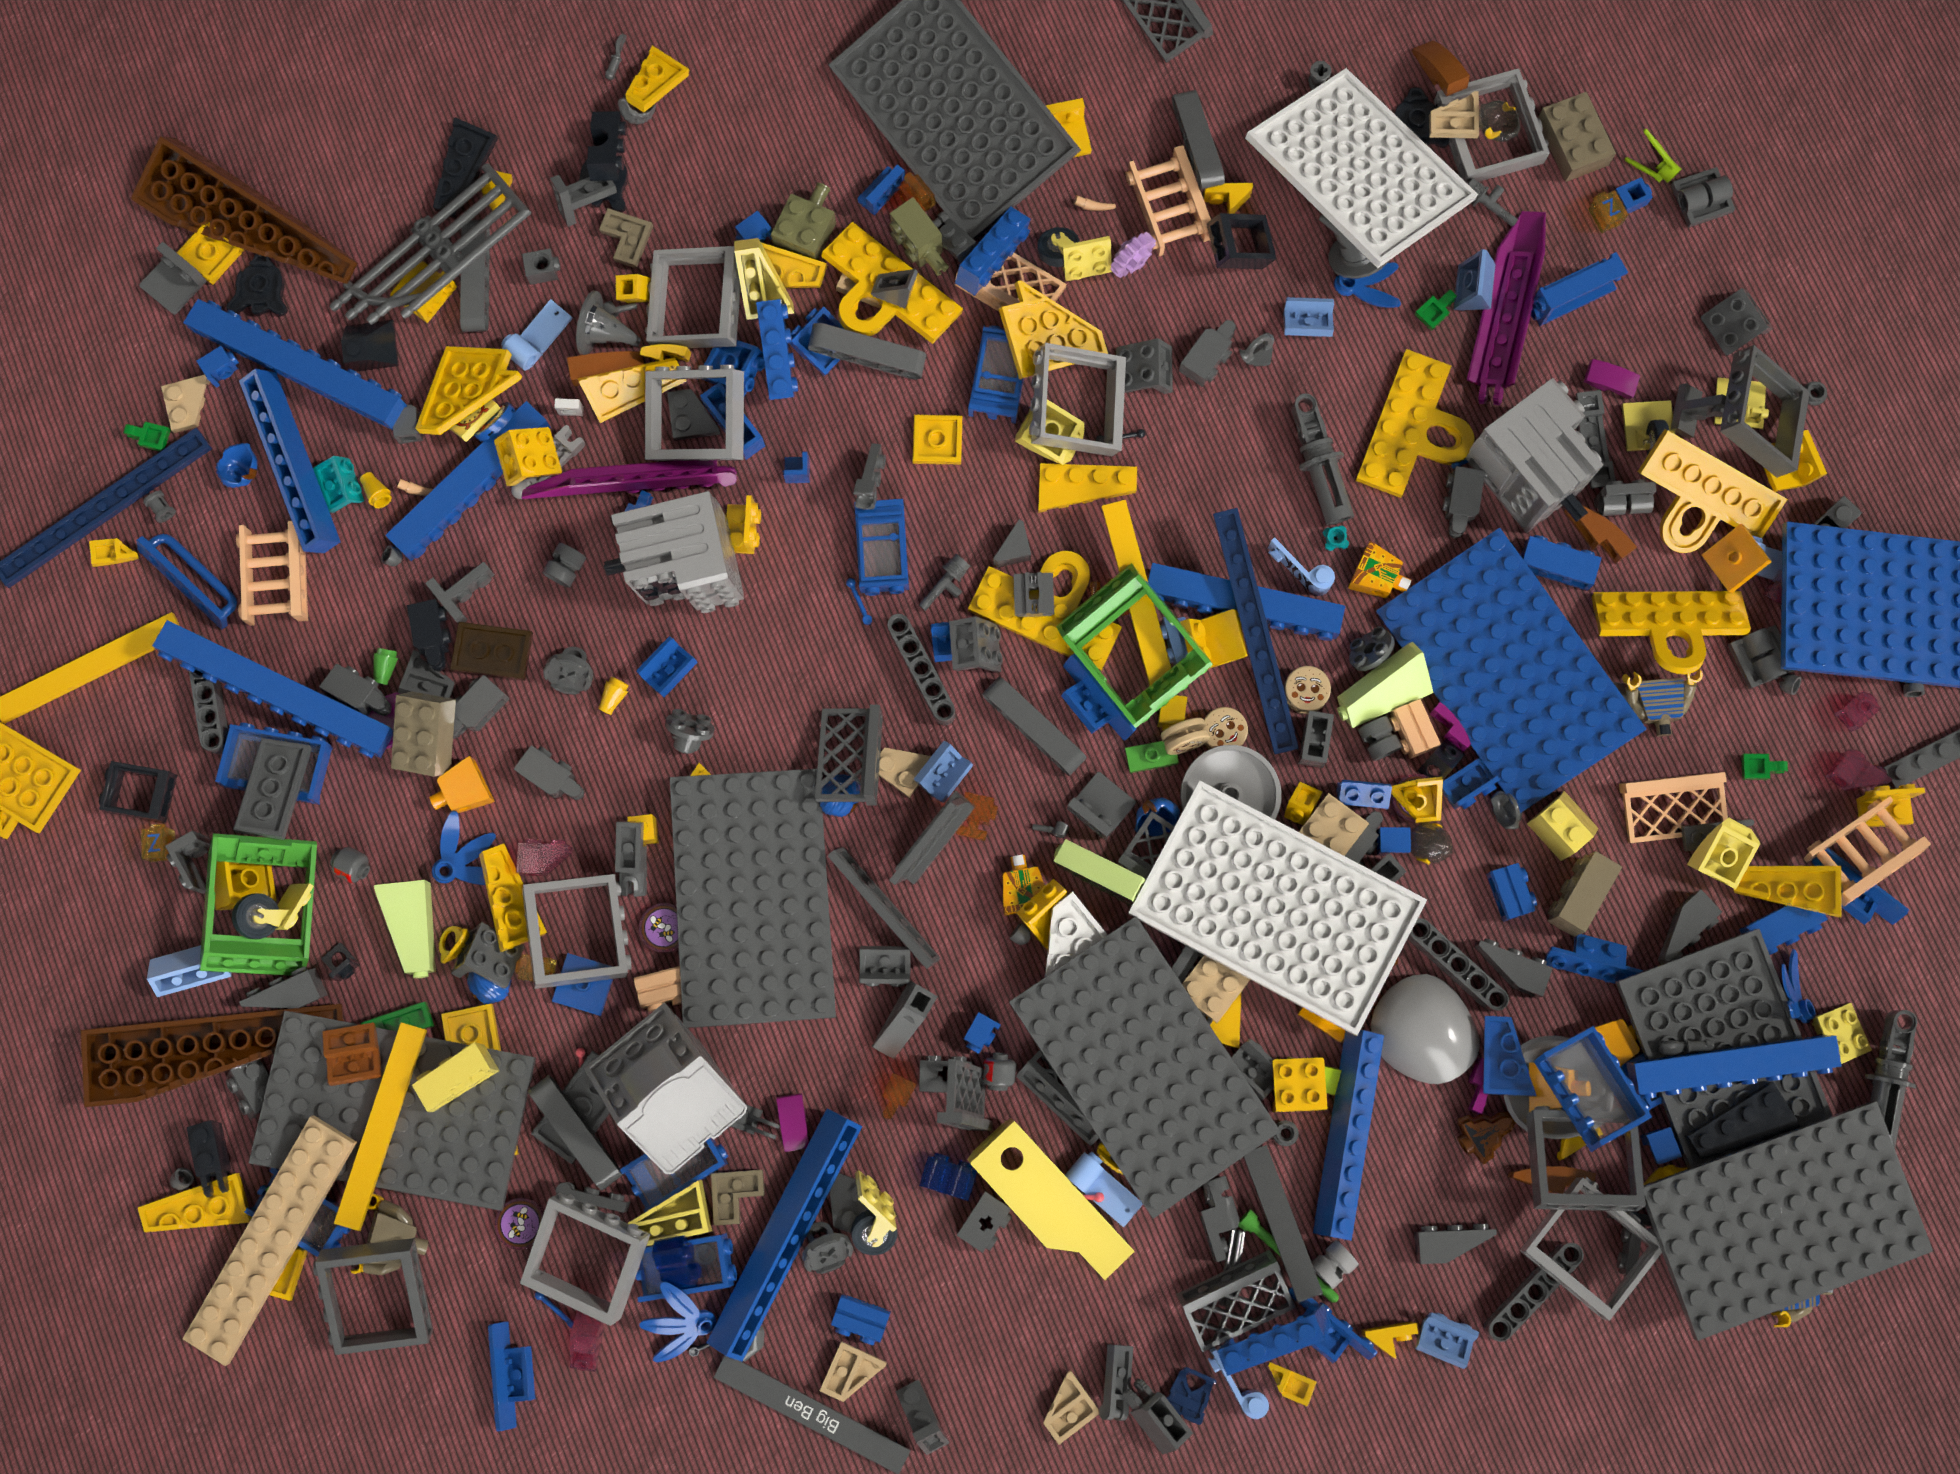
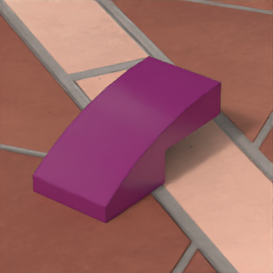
M1591 359L1584 382L1601 391L1611 390L1626 399L1634 398L1640 375L1611 363Z
M1439 702L1430 715L1449 729L1443 737L1447 738L1464 752L1471 744L1469 737L1455 715Z
M1478 1058L1468 1080V1083L1477 1086L1468 1110L1476 1114H1482L1487 1094H1483L1484 1058Z
M802 1093L777 1097L784 1152L806 1149L809 1143Z

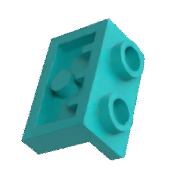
M333 455L313 468L329 512L334 513L351 502L362 503L364 501L361 486L358 484L354 466L349 458Z

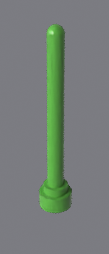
M1249 1209L1239 1220L1238 1226L1244 1232H1253L1280 1256L1273 1236L1260 1225V1221L1257 1219L1258 1216ZM1317 1276L1323 1292L1322 1295L1330 1302L1336 1303L1339 1300L1338 1294Z

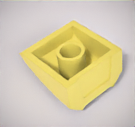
M1047 400L1045 433L1083 439L1084 422ZM1029 409L1024 422L1016 434L1015 442L1056 463L1063 465L1070 462L1076 452L1075 450L1031 443L1032 435L1029 433V426L1033 419V411Z
M1727 818L1707 835L1693 853L1687 865L1736 889L1760 842L1752 829L1731 818Z

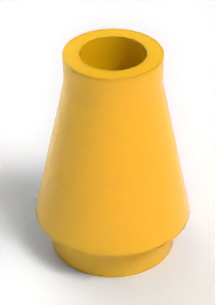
M367 472L360 477V482L363 485L370 505L379 509L391 502V491L371 472Z
M611 676L609 682L606 681L598 709L612 715L614 709L628 693L627 688L629 685Z

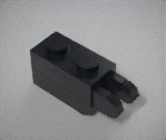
M436 599L407 605L413 646L422 656L427 658L428 664L432 666L431 668L434 671L441 672L446 667L445 653L450 652L448 643L452 642L450 631L445 627V621L448 620L445 607L441 606Z
M209 1120L186 1127L195 1174L201 1180L204 1195L208 1198L214 1194L211 1178L215 1176L217 1177L220 1191L222 1193L228 1192L227 1173L230 1172L231 1165L222 1123Z

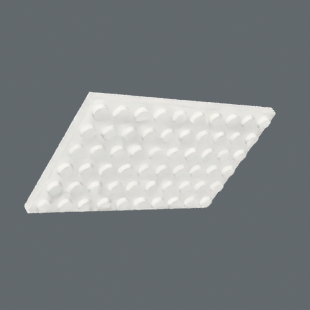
M1199 781L1128 914L1137 917L1138 920L1357 1036L1427 899Z

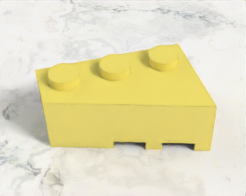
M759 238L734 241L746 320L758 318L756 302L781 299L782 304H787L788 314L794 313L793 301Z
M474 1042L463 1048L455 1056L443 1060L439 1063L440 1066L432 1072L428 1070L417 1077L418 1081L412 1084L427 1112H434L500 1070L485 1045Z
M702 1180L696 1181L628 1224L639 1225L638 1229L650 1234L647 1246L711 1232L712 1227Z

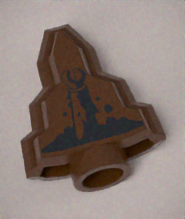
M1498 1112L1490 1117L1485 1114L1472 1117L1468 1114L1456 1119L1462 1135L1457 1137V1140L1468 1156L1474 1153L1484 1165L1494 1158V1151L1502 1145V1137L1511 1132L1516 1122L1509 1112Z

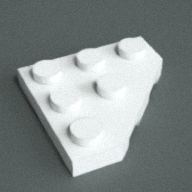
M1073 892L1069 893L1052 907L1045 977L1107 936L1106 932Z

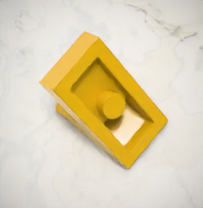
M1225 183L1224 185L1206 188L1203 191V200L1213 205L1227 202V213L1234 214L1251 197L1253 183Z
M1411 1321L1362 1329L1361 1332L1365 1338L1396 1359L1393 1338L1396 1337L1397 1342L1411 1340V1335L1418 1334L1417 1324Z

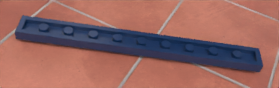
M196 427L0 561L1 581L6 587H12L213 448Z
M1238 508L1214 513L1213 517L1274 755L1299 749Z

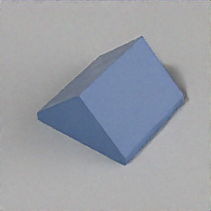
M1480 250L1458 265L1455 289L1457 297L1454 301L1453 310L1491 309L1496 264L1487 250Z

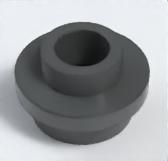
M1813 381L1804 386L1809 392L1814 391L1817 394L1816 398L1811 393L1809 394V405L1817 406L1826 400L1827 389L1824 384Z
M1287 1120L1276 1124L1280 1130L1279 1133L1273 1136L1276 1143L1281 1146L1293 1145L1299 1135L1296 1125ZM1286 1128L1289 1130L1290 1135L1288 1138L1281 1136L1282 1129Z

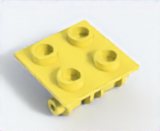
M1717 378L1716 395L1723 394L1726 396L1729 378ZM1751 381L1744 422L1751 428L1763 429L1764 419L1768 418L1769 409H1765L1766 387L1757 381ZM1715 416L1714 424L1721 425L1722 417Z
M1848 1003L1823 1015H1817L1812 1019L1813 1023L1811 1024L1814 1026L1817 1035H1837L1841 1064L1872 1051L1852 1003Z

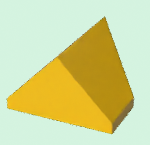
M1442 777L1416 779L1392 786L1391 794L1415 819L1416 823L1441 820Z

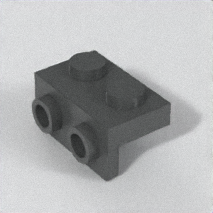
M860 946L859 983H865L866 986L890 984L894 987H901L910 983L911 951L907 946Z
M1249 1038L1231 1058L1259 1100L1262 1101L1274 1088L1273 1059L1263 1050L1260 1044Z
M260 1059L230 1069L226 1080L229 1091L235 1093L239 1100L238 1106L243 1115H247L250 1120L256 1118L257 1114L261 1113L269 1074Z

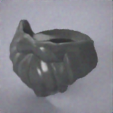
M626 92L623 94V98L618 100L620 113L624 120H627L630 124H644L654 115L656 104L647 111L639 113L628 105L625 98Z
M1265 332L1256 338L1246 350L1239 349L1242 360L1246 364L1255 367L1270 365L1275 340L1274 336Z
M1503 791L1496 792L1491 798L1492 811L1496 816V821L1505 829H1518L1522 813H1520L1517 801L1509 793L1505 794Z

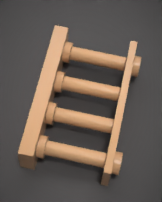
M1183 145L1174 148L1173 157L1170 158V161L1137 171L1134 161L1129 162L1126 179L1129 186L1133 185L1150 234L1156 240V245L1152 249H1156L1159 256L1164 254L1165 243L1197 233V235L1202 236L1203 242L1210 240L1206 224L1211 221ZM1171 170L1178 172L1180 177L1178 182L1145 192L1141 182L1142 179ZM1179 191L1186 193L1188 198L1186 203L1159 212H1152L1149 201ZM1187 212L1193 213L1196 220L1194 224L1160 234L1156 222Z
M288 521V529H285V532L254 535L246 526L239 525V533L236 534V543L238 548H240L241 604L238 606L239 617L249 626L255 625L254 615L289 612L297 621H308L306 552L301 547L292 521ZM286 542L289 546V553L283 556L252 558V544ZM281 565L289 567L290 576H287V579L253 582V568ZM288 589L290 591V600L287 603L254 605L255 591Z
M1891 797L1884 801L1880 798L1867 807L1869 809L1867 813L1823 843L1818 840L1807 848L1809 853L1804 858L1806 863L1817 857L1824 866H1838L1825 851V849L1837 843L1862 872L1861 876L1863 879L1855 883L1854 880L1850 881L1841 870L1843 907L1917 857L1931 845L1925 836L1918 841L1914 838L1911 839L1888 813L1886 808L1893 801ZM1877 815L1903 845L1901 848L1904 851L1898 855L1894 852L1891 853L1865 822ZM1857 829L1883 859L1881 860L1883 865L1878 869L1874 866L1870 867L1845 836Z

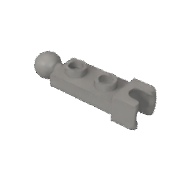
M565 425L553 439L561 468L585 446V442L581 437H578L573 442L568 441V438L572 435L568 425ZM554 475L528 477L511 487L512 495L517 499H522L523 489Z

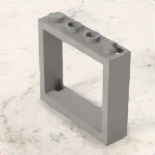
M1519 68L1471 81L1468 83V88L1447 97L1442 90H1439L1434 99L1435 106L1437 104L1438 107H1445L1456 99L1461 100L1470 96L1474 91H1479L1480 96L1510 88L1530 143L1532 154L1475 169L1465 138H1449V147L1458 173L1466 183L1472 178L1480 182L1544 164L1550 153L1547 147L1549 142L1544 139L1542 134V122L1536 117L1534 112V100L1528 95L1527 81L1523 80Z
M734 246L654 250L653 263L650 264L652 277L648 285L650 302L646 308L648 326L645 328V333H647L646 341L650 345L672 344L688 348L736 346L741 285ZM724 263L719 334L663 336L669 266Z
M1044 343L1033 355L1035 374L1032 377L1034 397L1030 404V409L1033 411V419L1029 426V433L1032 435L1031 443L1111 457L1122 451L1126 357L1051 343ZM1049 359L1107 369L1104 443L1045 433Z
M700 365L698 370H691L690 366H676V371H669L670 367H655V371H645V460H743L744 371L735 370L734 365H720V369L714 370L713 366ZM726 378V449L661 450L662 380Z
M615 874L523 885L522 894L534 989L617 979L627 976L628 970L631 969L630 955L625 954L624 945H628L627 930H622L621 921L625 920L623 905L619 906L618 896H621V887L619 886V881L615 880ZM607 885L618 966L545 975L535 894Z
M1583 1177L1576 1178L1564 1193L1577 1194L1581 1191L1584 1194L1604 1195L1598 1190L1599 1185L1596 1182H1592L1588 1177L1586 1179ZM1551 1209L1520 1251L1600 1318L1610 1321L1662 1253L1654 1230L1651 1228L1646 1230L1639 1224L1641 1220L1630 1211L1627 1213L1624 1211H1606L1648 1247L1604 1303L1536 1247L1564 1211Z
M558 1193L548 1200L520 1284L611 1326L622 1317L650 1234L638 1229L639 1225L621 1221L620 1217L615 1214L597 1210L598 1208L591 1203H582L575 1200V1197L571 1194L567 1196ZM558 1212L631 1244L611 1303L539 1269Z

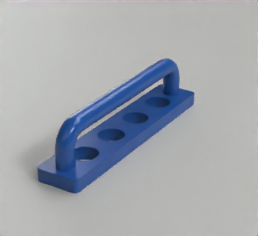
M158 534L150 540L141 536L136 540L138 551L221 630L228 626L227 617L235 611L237 598L185 547L168 534ZM163 543L167 544L227 601V605L219 609L163 556L156 547Z

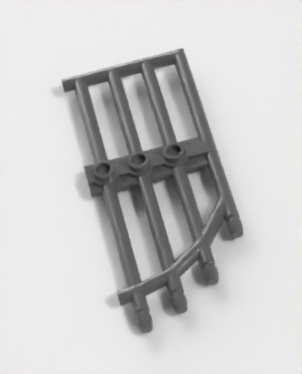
M486 163L482 167L484 174L432 218L427 215L425 218L418 219L410 230L413 234L354 284L351 281L348 284L343 283L346 291L338 296V299L332 301L329 307L336 311L350 299L356 297L360 301L345 314L349 320L354 319L358 316V313L364 311L369 305L379 306L366 319L371 325L395 307L406 306L400 312L402 317L406 319L531 215V211L493 167ZM490 181L496 185L441 231L438 225ZM503 193L507 198L503 203L454 244L451 243L449 238ZM513 206L518 212L465 257L461 255L460 251ZM418 242L424 246L368 294L362 291L363 288ZM429 255L433 257V262L390 298L380 297ZM440 268L445 272L443 276L424 292L409 295Z

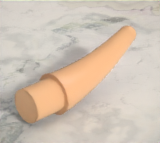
M1078 195L1074 200V205L1084 210L1105 211L1116 208L1115 204L1100 203Z
M400 479L397 488L406 491V493L427 496L433 490Z

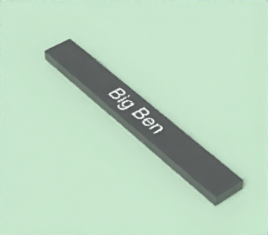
M724 1356L714 1376L715 1379L896 1474L900 1473L911 1449L745 1362Z

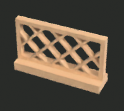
M1014 253L1011 257L1008 256L1006 260L1014 261L1017 268L1005 270L1003 265L1000 269L1001 271L995 272L991 277L1002 276L1004 285L996 287L989 281L975 296H972L999 312L1001 307L1020 302L1019 298L1016 299L1011 296L1010 290H1015L1016 288L1015 284L1008 285L1007 275L1019 274L1020 281L1031 287L1039 286L1040 293L1054 302L1058 300L1067 284ZM1032 272L1036 275L1037 280L1025 282L1023 273ZM1052 284L1058 289L1055 293L1045 294L1043 285Z
M1725 772L1619 783L1620 793L1623 794L1628 843L1682 837V832L1675 831L1677 828L1681 830V823L1688 814L1699 822L1698 824L1706 823L1705 821L1713 811L1720 816L1721 821H1725L1728 818L1724 782H1726ZM1717 788L1718 799L1711 805L1703 798V795L1708 789ZM1694 790H1701V792L1698 794ZM1685 791H1689L1696 797L1688 808L1678 801ZM1669 793H1677V794L1673 797V796H1672L1671 794H1669ZM1659 794H1664L1671 800L1663 811L1653 804ZM1653 795L1650 800L1645 797ZM1640 797L1646 802V805L1639 814L1631 809L1630 798ZM1699 801L1710 808L1702 819L1692 812V809ZM1674 804H1677L1685 811L1677 822L1667 815ZM1650 806L1660 813L1653 824H1650L1642 817ZM1664 817L1674 824L1672 829L1666 834H1663L1656 828ZM1640 820L1649 829L1644 836L1635 837L1634 826ZM1654 831V832L1657 833L1658 835H1650V834Z

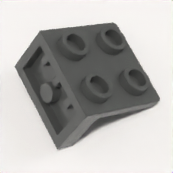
M162 241L156 248L163 255L160 258L162 261L139 286L169 312L176 315L207 280L197 269Z
M1741 288L1701 316L1702 321L1725 355L1732 354L1758 335L1767 334L1773 330V327L1748 290Z
M1157 338L1116 348L1117 356L1126 357L1124 393L1148 388H1155L1163 394L1173 393L1172 346Z
M976 616L949 621L953 670L962 671L980 667L995 673L1001 672L1003 657L999 649L1001 633L997 624Z
M1097 772L1080 794L1070 801L1067 810L1106 841L1135 806L1136 801L1101 772Z
M193 830L166 845L169 852L167 858L171 865L179 870L181 875L178 878L185 889L188 888L194 892L205 894L206 884L192 858H199L208 852L207 849L210 848L211 840L208 836Z
M481 922L469 931L470 936L465 943V947L462 948L451 974L460 978L467 972H474L505 989L510 983L524 945L521 944L500 953L496 930Z

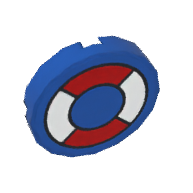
M509 402L500 404L499 407L501 409L474 434L479 441L483 442L490 439L489 433L492 431L494 434L498 433L511 420L515 408Z

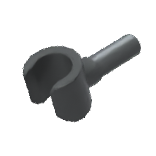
M612 301L603 304V309L615 317L619 313L637 308L636 303L620 305L618 307H615Z
M1057 821L1055 827L1033 824L1032 829L1052 833L1059 838H1064L1069 827L1066 823Z

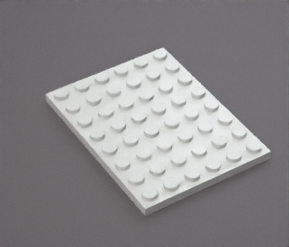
M1347 68L1247 132L1245 138L1377 268L1472 203L1478 195Z

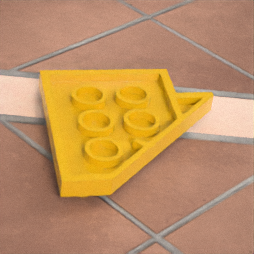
M1023 281L1014 283L1020 302L999 308L1019 380L1035 374L1033 355L1044 343L1108 354L1102 331ZM1049 359L1048 372L1074 364Z
M446 346L415 429L420 434L441 435L521 380L522 375L518 371L507 370L512 356L508 349Z
M1 722L0 836L8 839L18 822L40 834L81 770Z

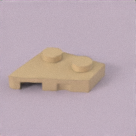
M884 748L880 753L879 776L910 798L919 786L914 778L931 756Z
M842 1341L820 1391L844 1402L882 1370L887 1362Z

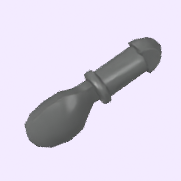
M623 33L616 39V54L611 55V61L605 74L607 80L615 78L618 66L622 62L621 51L627 35Z
M1708 1039L1700 1041L1686 1040L1685 1042L1665 1041L1659 1045L1660 1053L1665 1056H1676L1683 1050H1686L1687 1053H1690V1051L1709 1052L1714 1048V1043Z

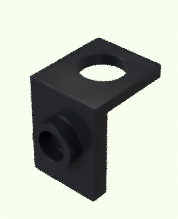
M1446 738L1418 769V772L1425 778L1442 777L1444 779L1465 754ZM1428 766H1437L1440 769V776L1431 775L1428 771Z
M341 942L322 958L323 962L332 971L329 976L339 981L350 978L355 973V969L360 965ZM342 952L345 954L346 960L336 967L332 962V958L336 953Z

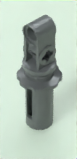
M1301 394L1296 398L1291 409L1297 434L1302 443V447L1299 450L1305 459V462L1299 466V470L1309 471L1326 526L1342 523L1354 517L1338 466V460L1344 457V453L1340 451L1334 452L1332 446L1334 443L1333 439L1327 437L1325 423L1320 415L1316 399L1310 394ZM1306 403L1310 411H1301L1298 404ZM1323 466L1326 471L1337 507L1334 506L1330 490L1322 469Z
M1892 1010L1886 1015L1883 1036L1879 1046V1058H1875L1874 1061L1877 1065L1875 1067L1876 1071L1874 1074H1865V1079L1873 1080L1870 1102L1877 1101L1894 1148H1896L1904 1097L1907 1091L1906 1087L1916 1089V1084L1908 1081L1909 1072L1913 1068L1910 1060L1914 1050V1037L1917 1027V1018L1909 1010ZM1900 1015L1905 1019L1903 1028H1900L1897 1024V1019Z

